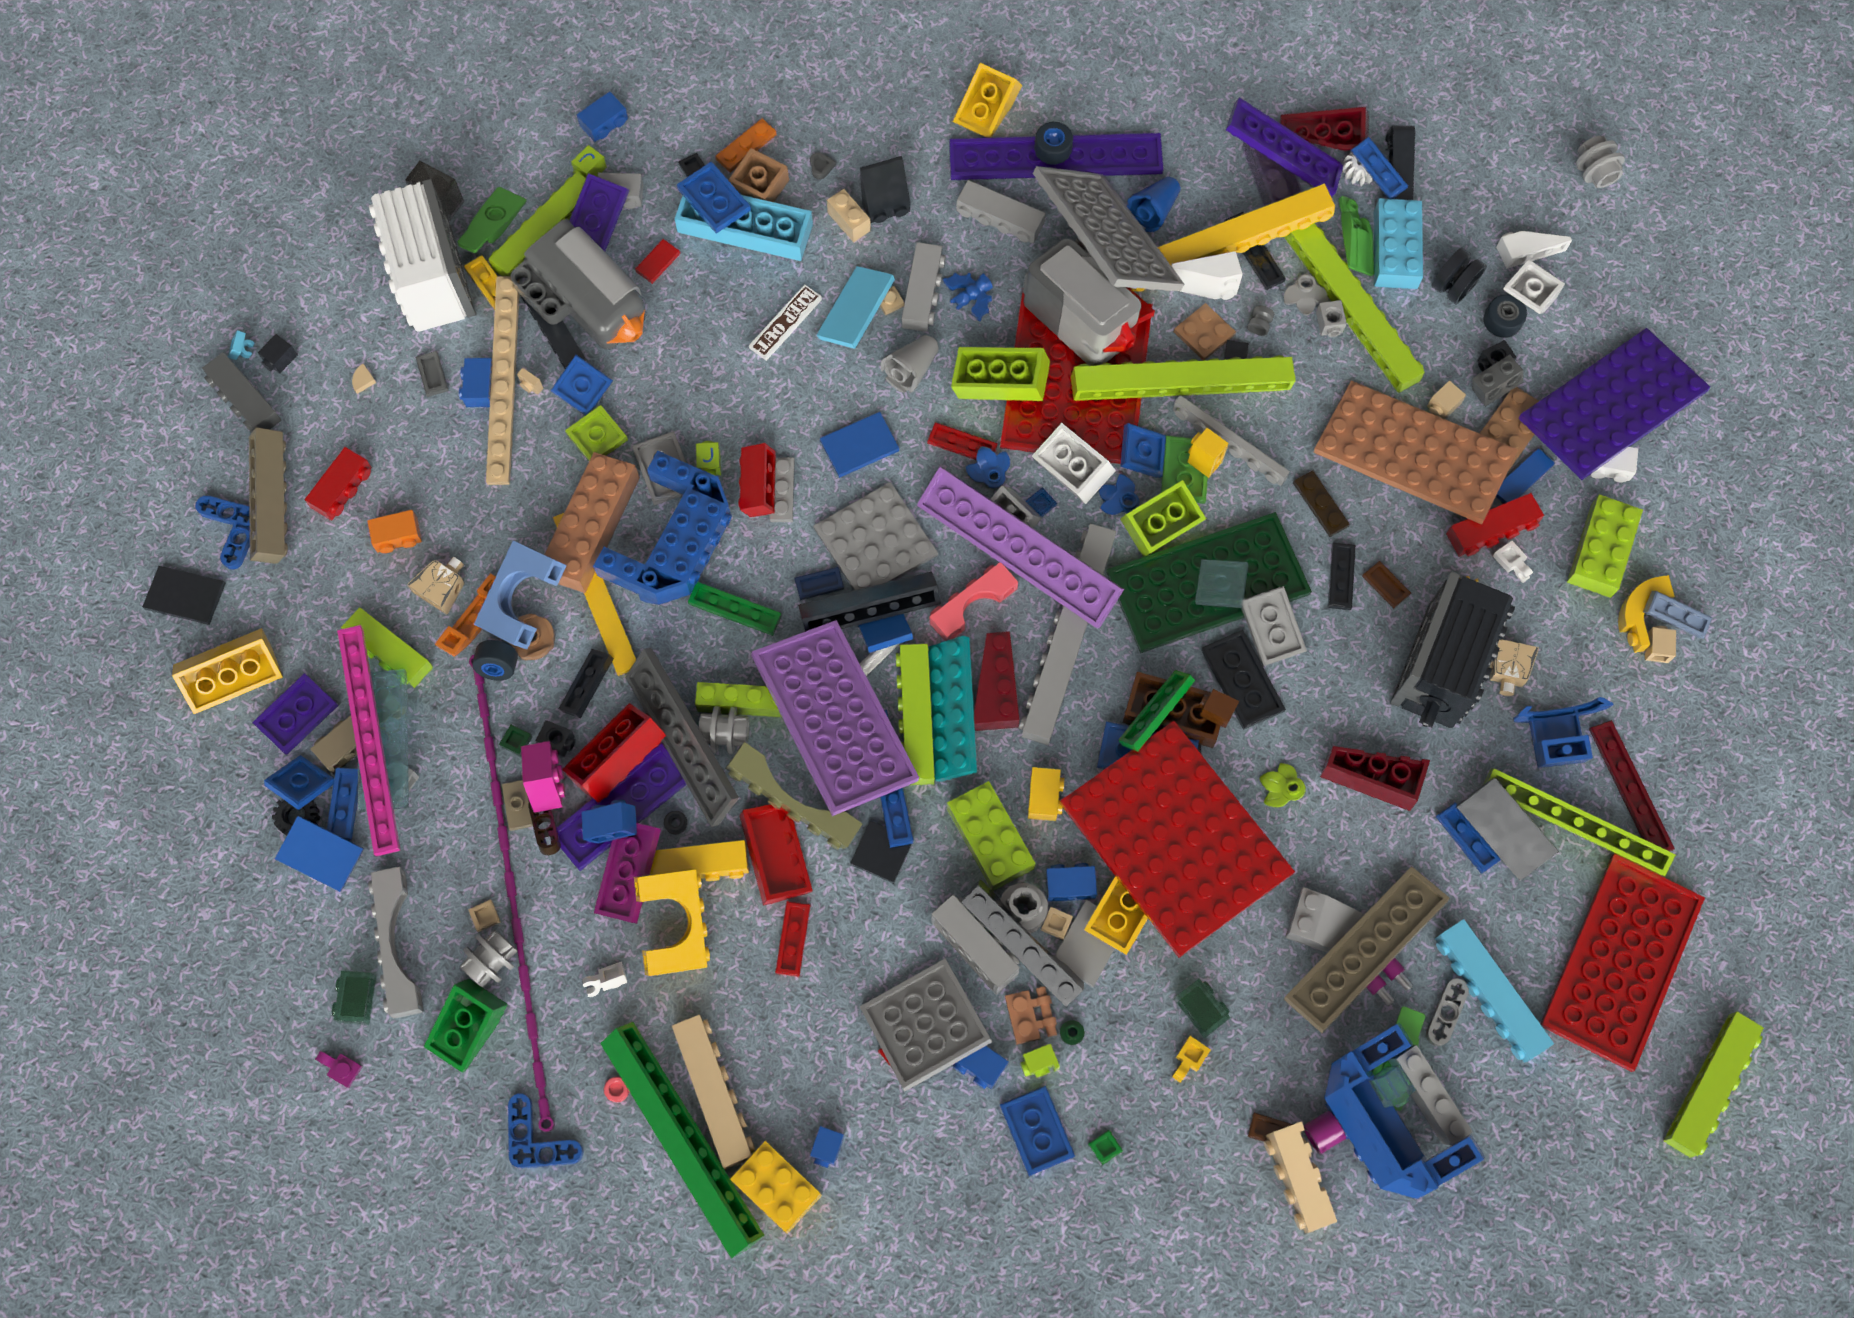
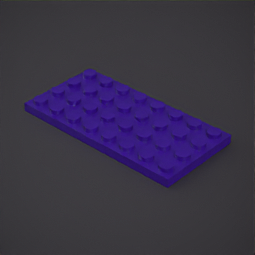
M1646 328L1521 413L1519 420L1569 469L1583 480L1707 393L1710 386Z

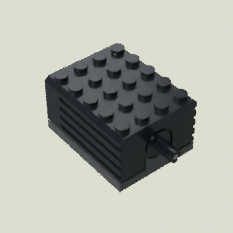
M1452 571L1427 607L1390 702L1392 705L1397 707L1401 705L1402 709L1421 716L1419 723L1424 727L1429 726L1432 728L1434 722L1448 728H1453L1456 723L1460 724L1463 717L1468 715L1469 710L1474 708L1476 702L1479 703L1484 689H1481L1484 681L1488 680L1492 668H1489L1491 661L1496 659L1500 649L1497 647L1499 640L1504 638L1507 627L1504 625L1507 619L1510 620L1515 606L1511 605L1513 601L1511 595L1464 576L1459 578L1460 575Z

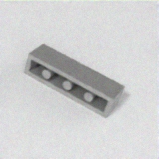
M969 180L957 199L956 211L962 216L975 218L985 226L991 225L996 227L1003 234L1010 233L1017 236L1022 242L1034 244L1045 224V212Z
M916 243L902 314V328L928 332L929 325L934 323L935 312H932V307L937 306L939 293H935L936 287L941 286L942 274H939V270L944 268L946 255H942V246Z
M1412 1045L1388 1060L1443 1145L1451 1146L1473 1132L1417 1045Z

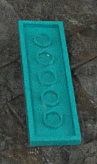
M963 635L928 646L934 781L938 782L977 773L970 638Z

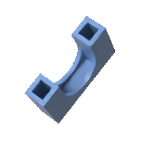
M513 540L474 625L515 646L528 649L537 628L519 620L514 615L511 606L513 592L517 585L528 577H536L557 586L567 565Z

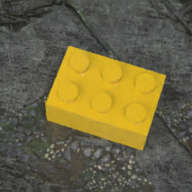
M766 1141L730 1179L786 1234L792 1230L822 1196L816 1188Z

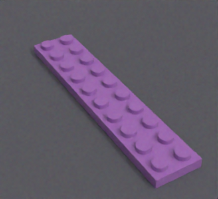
M943 467L938 468L917 504L918 507L1096 628L1101 627L1124 590Z

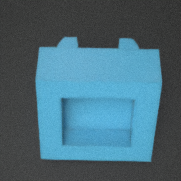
M236 331L231 341L228 358L237 360L239 355L243 358L251 357L252 353L246 351L244 347H253L254 342L252 340H244L246 333Z

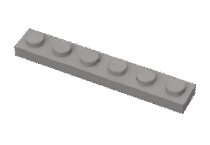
M1180 395L1175 401L1173 411L1179 419L1189 421L1193 424L1194 429L1200 433L1209 428L1229 443L1227 449L1233 457L1246 461L1249 468L1263 473L1270 483H1277L1282 486L1290 472L1183 396Z

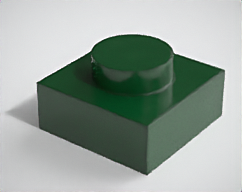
M510 724L499 745L521 757V746L528 745L533 736Z

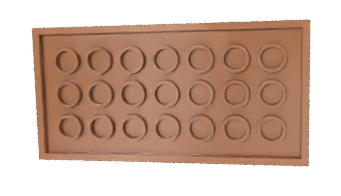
M1351 381L1314 449L1315 454L1480 524L1483 523L1518 452V449L1354 381Z

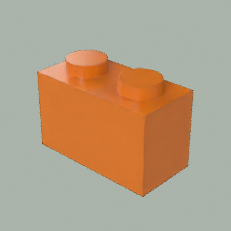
M413 510L367 520L371 543L377 553H390L399 547L411 548L416 546V543L422 542L418 518Z

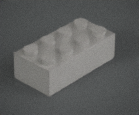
M953 894L931 914V923L997 995L1018 976L1020 969L1018 964L1020 962L1011 952L1007 954L1001 947L1003 944L993 934L990 935L985 930V926L961 903L962 898L957 899Z

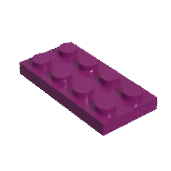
M636 823V835L612 840L594 910L595 914L635 924L638 923L643 902L636 901L634 877L650 875L661 832L660 828Z

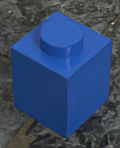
M820 1126L810 1157L815 1159L814 1164L828 1168L829 1164L835 1166L845 1137L844 1134Z

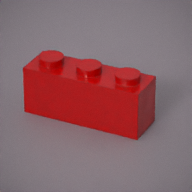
M766 443L741 448V457L739 458L741 467L739 478L740 498L738 499V505L740 510L749 517L775 513L776 451Z
M344 447L304 499L311 509L332 521L335 516H339L343 512L344 504L347 500L356 495L357 487L360 483L368 479L371 474V465L367 459Z

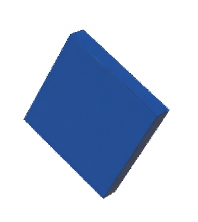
M575 355L550 391L586 416L594 409L613 380L578 355Z
M1129 423L1124 425L1120 467L1155 478H1161L1163 476L1166 435Z
M904 614L858 625L869 653L913 639L911 629Z
M302 755L264 780L265 787L298 810L334 785V778Z

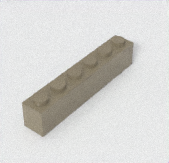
M255 428L249 436L250 561L276 564L286 556L288 545L285 543L284 538L287 533V523L284 522V515L287 510L284 494L287 483L284 481L283 475L286 471V461L283 460L286 441L283 440L282 431Z

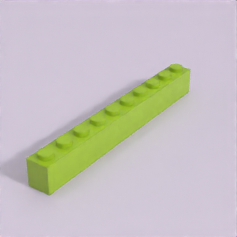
M1313 223L1306 229H1298L1285 236L1286 241L1319 286L1326 290L1330 301H1342L1346 323L1395 390L1400 393L1420 382L1425 373L1422 364L1416 361L1411 354L1409 346L1404 344L1399 338L1397 330L1388 323L1383 311L1376 307L1372 296L1362 288L1360 280L1354 277L1346 261L1342 260L1337 254L1335 246L1330 244L1325 238L1323 230Z
M1282 355L1272 358L1256 356L1251 359L1234 357L1229 360L1212 358L1208 361L1190 359L1186 362L1169 360L1164 363L1147 361L1142 364L1125 362L1120 365L1103 363L1098 366L1081 364L1074 367L1071 374L1074 401L1291 390L1296 382L1292 357H1284Z

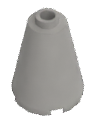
M924 335L885 356L881 361V371L885 370L888 375L885 378L888 383L900 392L910 391L912 393L918 387L939 351L937 341L931 336Z

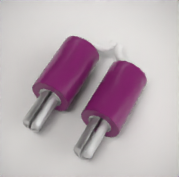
M1394 958L1382 971L1391 981L1396 978L1407 991L1412 988V984L1402 974L1405 968ZM1378 974L1366 988L1372 995L1377 993L1387 1005H1390L1394 999L1384 989L1387 983Z

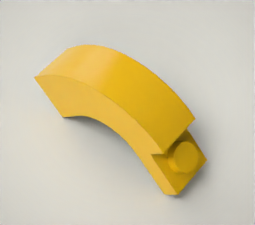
M1669 575L1651 578L1641 583L1625 599L1620 608L1618 616L1619 633L1629 631L1627 640L1628 644L1633 646L1634 653L1643 652L1651 645L1643 612L1651 591H1658L1670 598L1675 597Z

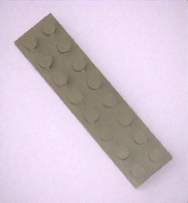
M1411 866L1285 996L1284 1000L1318 1031L1323 1033L1441 910L1450 898Z

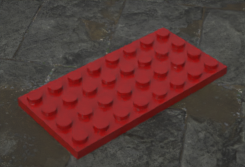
M1613 854L1540 1025L1564 1039L1630 1072H1634L1705 897L1617 854Z

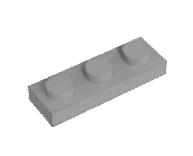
M776 458L775 513L770 514V522H793L794 458Z

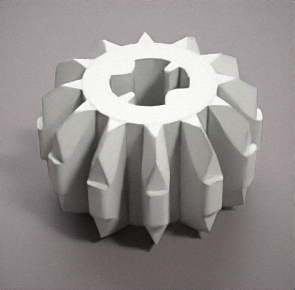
M1350 152L1343 162L1342 172L1346 173L1345 180L1352 178V185L1356 181H1359L1360 186L1364 182L1370 184L1373 179L1352 152Z

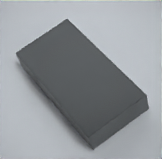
M434 351L417 356L416 361L426 396L430 397L449 391L438 352Z

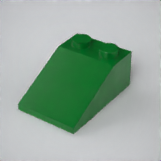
M471 979L454 984L424 1047L464 1073L497 1027L508 1004Z

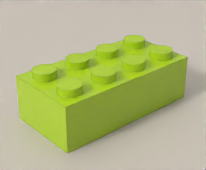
M959 347L951 388L958 399L1043 401L1050 360L1044 348Z
M1599 494L1590 506L1567 583L1611 598L1620 588L1643 509Z
M989 781L947 802L948 813L992 891L1034 870L1035 861Z

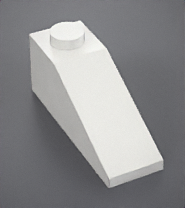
M1527 231L1509 232L1501 237L1496 248L1508 269L1524 264L1528 259L1534 261L1567 250L1572 239L1568 236Z

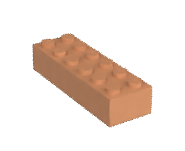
M596 452L593 453L544 554L567 565L558 583L559 585L586 593L595 573L593 565L603 547L607 548L640 478L635 465Z

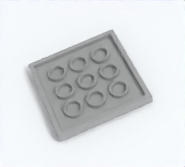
M891 482L813 526L815 532L854 591L894 581L938 556L937 550Z
M946 958L860 1006L904 1091L918 1085L992 1042Z

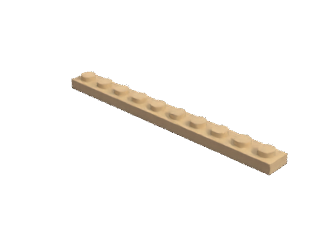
M497 276L486 470L487 485H510L519 293L513 285L511 276Z

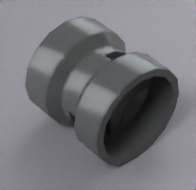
M1255 306L1252 312L1253 318L1249 320L1247 325L1249 332L1259 336L1267 335L1270 329L1269 323L1273 321L1275 316L1274 311L1266 306Z

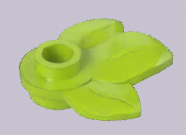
M1280 763L1278 772H1266L1259 778L1261 784L1269 791L1264 799V804L1270 807H1283L1290 800L1296 801L1301 799L1306 792L1304 782L1297 778L1295 768L1289 764ZM1296 785L1298 788L1296 791H1290V786Z

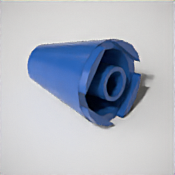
M1168 176L1133 194L1127 200V208L1139 224L1145 227V232H1155L1162 227L1180 193V184L1175 178Z

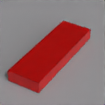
M937 422L934 423L927 440V444L974 460L977 459L980 447L990 448L995 453L998 443Z
M786 902L775 974L800 977L811 908L810 904Z

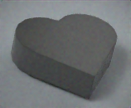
M813 153L810 156L813 177L816 179L825 178L835 167L836 161L823 153Z

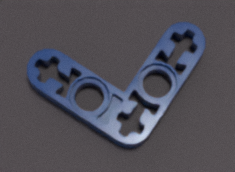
M212 496L200 497L196 501L195 508L201 516L233 525L221 552L220 560L228 569L234 570L239 568L243 564L250 547V519L247 522L239 514L241 513L243 516L249 517V506ZM209 503L213 508H217L216 512L211 508L204 510L202 507ZM225 509H234L232 516L223 517ZM246 534V540L243 543H236L235 538L237 535ZM233 555L237 557L236 560H231V562L227 559Z
M515 1094L510 1098L508 1103L509 1160L513 1166L517 1168L575 1164L581 1160L584 1153L583 1147L575 1140L533 1143V1107L531 1099L524 1094ZM519 1099L527 1103L526 1107L522 1108V1116H527V1120H514V1116L519 1117V1110L514 1108V1104H517ZM519 1124H525L528 1129L526 1136L523 1138H517L514 1134V1130ZM561 1145L560 1150L566 1151L570 1149V1145H573V1148L578 1149V1154H574L573 1159H570L568 1155H560L561 1161H557L559 1155L557 1146ZM550 1147L553 1150V1157L551 1160L544 1162L540 1158V1152L543 1148ZM532 1148H536L534 1152L536 1163H532L533 1158H524L521 1164L519 1160L515 1159V1155H518L521 1149H523V1153L532 1154Z

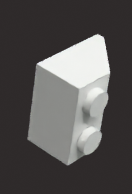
M1528 259L1503 290L1541 314L1556 300L1565 284Z

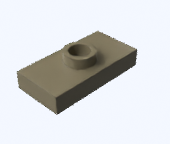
M523 780L502 784L509 830L513 831L532 827L528 808L530 801Z

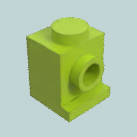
M1051 1044L1023 1054V1062H1020L1025 1077L1035 1074L1036 1078L1050 1073L1049 1068L1051 1067L1054 1072L1060 1068Z

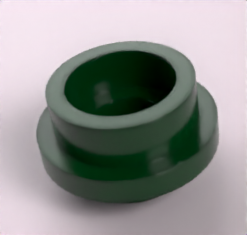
M1066 1021L1060 1028V1037L1068 1045H1077L1084 1038V1028L1078 1021ZM1074 1028L1077 1031V1035L1074 1037L1069 1036L1068 1029Z

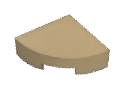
M361 364L354 372L352 385L357 394L376 383L364 364Z

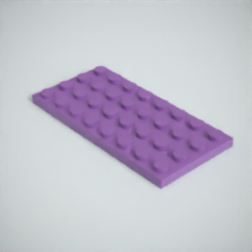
M837 620L752 651L751 656L832 816L918 782L919 776Z

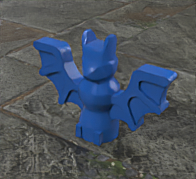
M954 273L949 278H943L944 284L951 291L965 288V291L960 292L950 300V303L957 304V310L968 305L971 300H977L971 309L972 315L980 322L982 317L989 313L988 304L992 301V296L987 295L986 292L991 290L993 285L984 273L977 280L971 278V273L964 276Z

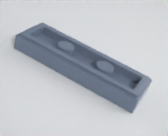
M1651 591L1643 611L1702 639L1705 638L1713 618L1658 591Z

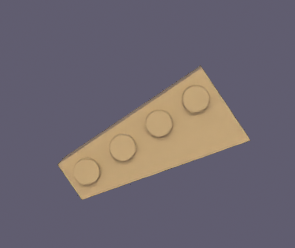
M1301 1121L1265 1135L1267 1140L1264 1141V1146L1268 1155H1273L1276 1163L1274 1166L1276 1176L1279 1180H1283L1285 1184V1198L1289 1205L1293 1204L1297 1213L1294 1215L1299 1230L1303 1229L1304 1233H1310L1337 1222L1326 1189L1319 1187L1318 1183L1321 1182V1174L1315 1163H1311L1309 1159L1312 1149L1309 1142H1306L1301 1136L1300 1132L1304 1131Z

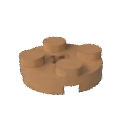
M526 614L519 617V620L537 628L534 634H537L535 641L530 643L528 649L515 646L509 642L508 644L515 648L518 656L523 660H537L547 655L553 649L555 632L550 622L536 614Z

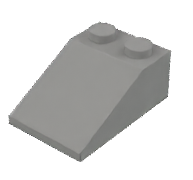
M1303 887L1298 893L1285 938L1328 953L1365 914L1325 894Z

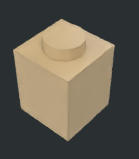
M1449 380L1431 398L1427 407L1431 414L1446 419L1461 405L1466 394Z
M1666 626L1652 627L1647 632L1651 645L1645 650V660L1669 663L1676 656V630L1668 629Z

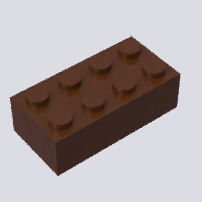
M1137 672L1122 723L1131 725L1166 682V679ZM1190 687L1155 731L1158 732L1175 721L1189 739L1199 740V745L1213 748L1221 726L1200 716L1203 708L1199 707L1204 695L1210 696L1211 692Z

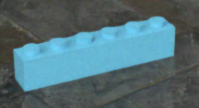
M1464 919L1435 938L1438 942L1436 946L1439 952L1444 956L1447 955L1451 960V968L1455 974L1462 976L1466 981L1469 993L1479 999L1482 1004L1481 1010L1488 1018L1492 1017L1497 1024L1496 1030L1503 1039L1507 1038L1512 1045L1511 1051L1518 1060L1522 1059L1524 1063L1530 1061L1554 1044Z

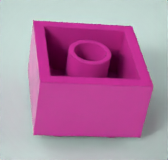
M550 741L521 746L523 784L534 813L561 808L562 797H565L566 794L564 784L561 783V779H564V772L562 771V765H558L559 757L557 750H552Z

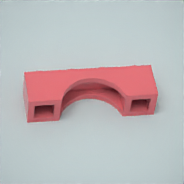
M998 563L996 566H989L984 571V575L978 580L976 578L971 580L966 585L965 590L961 593H954L948 599L947 604L943 607H936L930 613V625L944 641L954 639L965 630L963 613L970 603L983 598L993 599L1000 603L1017 590L1018 581L1002 563Z

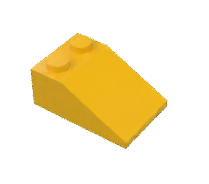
M980 63L953 122L981 136L991 138L1013 106L1022 84L1017 79Z
M1115 876L1084 931L1127 955L1148 918Z

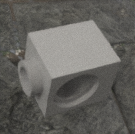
M1342 301L1319 303L1316 315L1321 336L1336 337L1343 333L1347 323Z

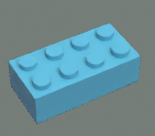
M1379 198L1374 209V287L1418 289L1423 278L1422 201Z

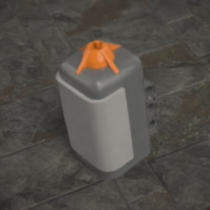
M568 219L560 221L531 245L524 253V261L512 271L511 280L516 291L549 324H557L570 314L600 347L609 350L615 348L619 343L635 342L643 333L646 310L640 288L581 227L575 228ZM521 278H527L526 282L524 283H518V280ZM536 293L542 294L539 298H532ZM551 308L557 309V311L553 314L547 313V311Z

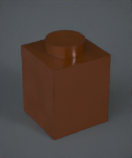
M1213 689L1210 696L1204 695L1199 707L1203 708L1200 716L1226 728L1239 701Z

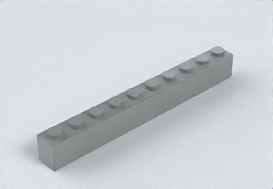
M1090 523L1088 531L1083 530L1081 536L1082 550H1077L1075 556L1103 575L1115 540L1116 531ZM1063 606L1062 612L1057 611L1053 624L1057 625L1055 633L1050 632L1047 641L1050 649L1048 653H1043L1040 662L1043 670L1041 674H1036L1033 687L1037 689L1035 695L1030 694L1026 708L1030 710L1027 717H1022L1019 729L1023 730V738L1048 746L1088 624L1087 621Z

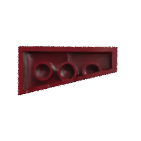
M1010 631L987 633L974 711L975 731L1018 728L1020 719Z
M1333 746L1326 757L1320 777L1411 811L1418 802L1430 760H1414L1407 756H1386V753L1379 752L1376 754L1365 753L1364 750Z

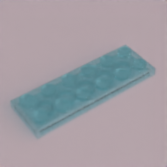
M405 669L371 672L393 809L409 808L407 672ZM358 761V810L360 812H367Z

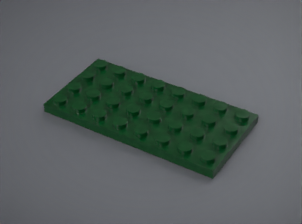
M1276 512L1109 568L1106 572L1111 581L1124 589L1118 598V602L1140 654L1245 618L1239 603L1241 600L1282 586L1285 588L1289 602L1308 596L1312 592Z

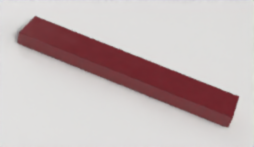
M1610 720L1589 728L1641 838L1669 852L1673 851L1675 848L1613 721Z

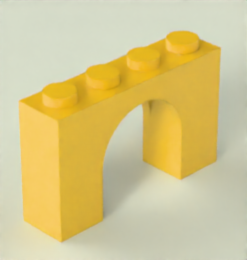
M696 869L634 877L637 902L667 898L675 900L684 908L688 921L686 932L677 943L667 947L642 950L645 975L654 976L707 968V961H710L709 948L705 947L704 937H707V927L705 922L702 923L701 913L704 912V902L702 898H699L698 888H701L700 874H696Z

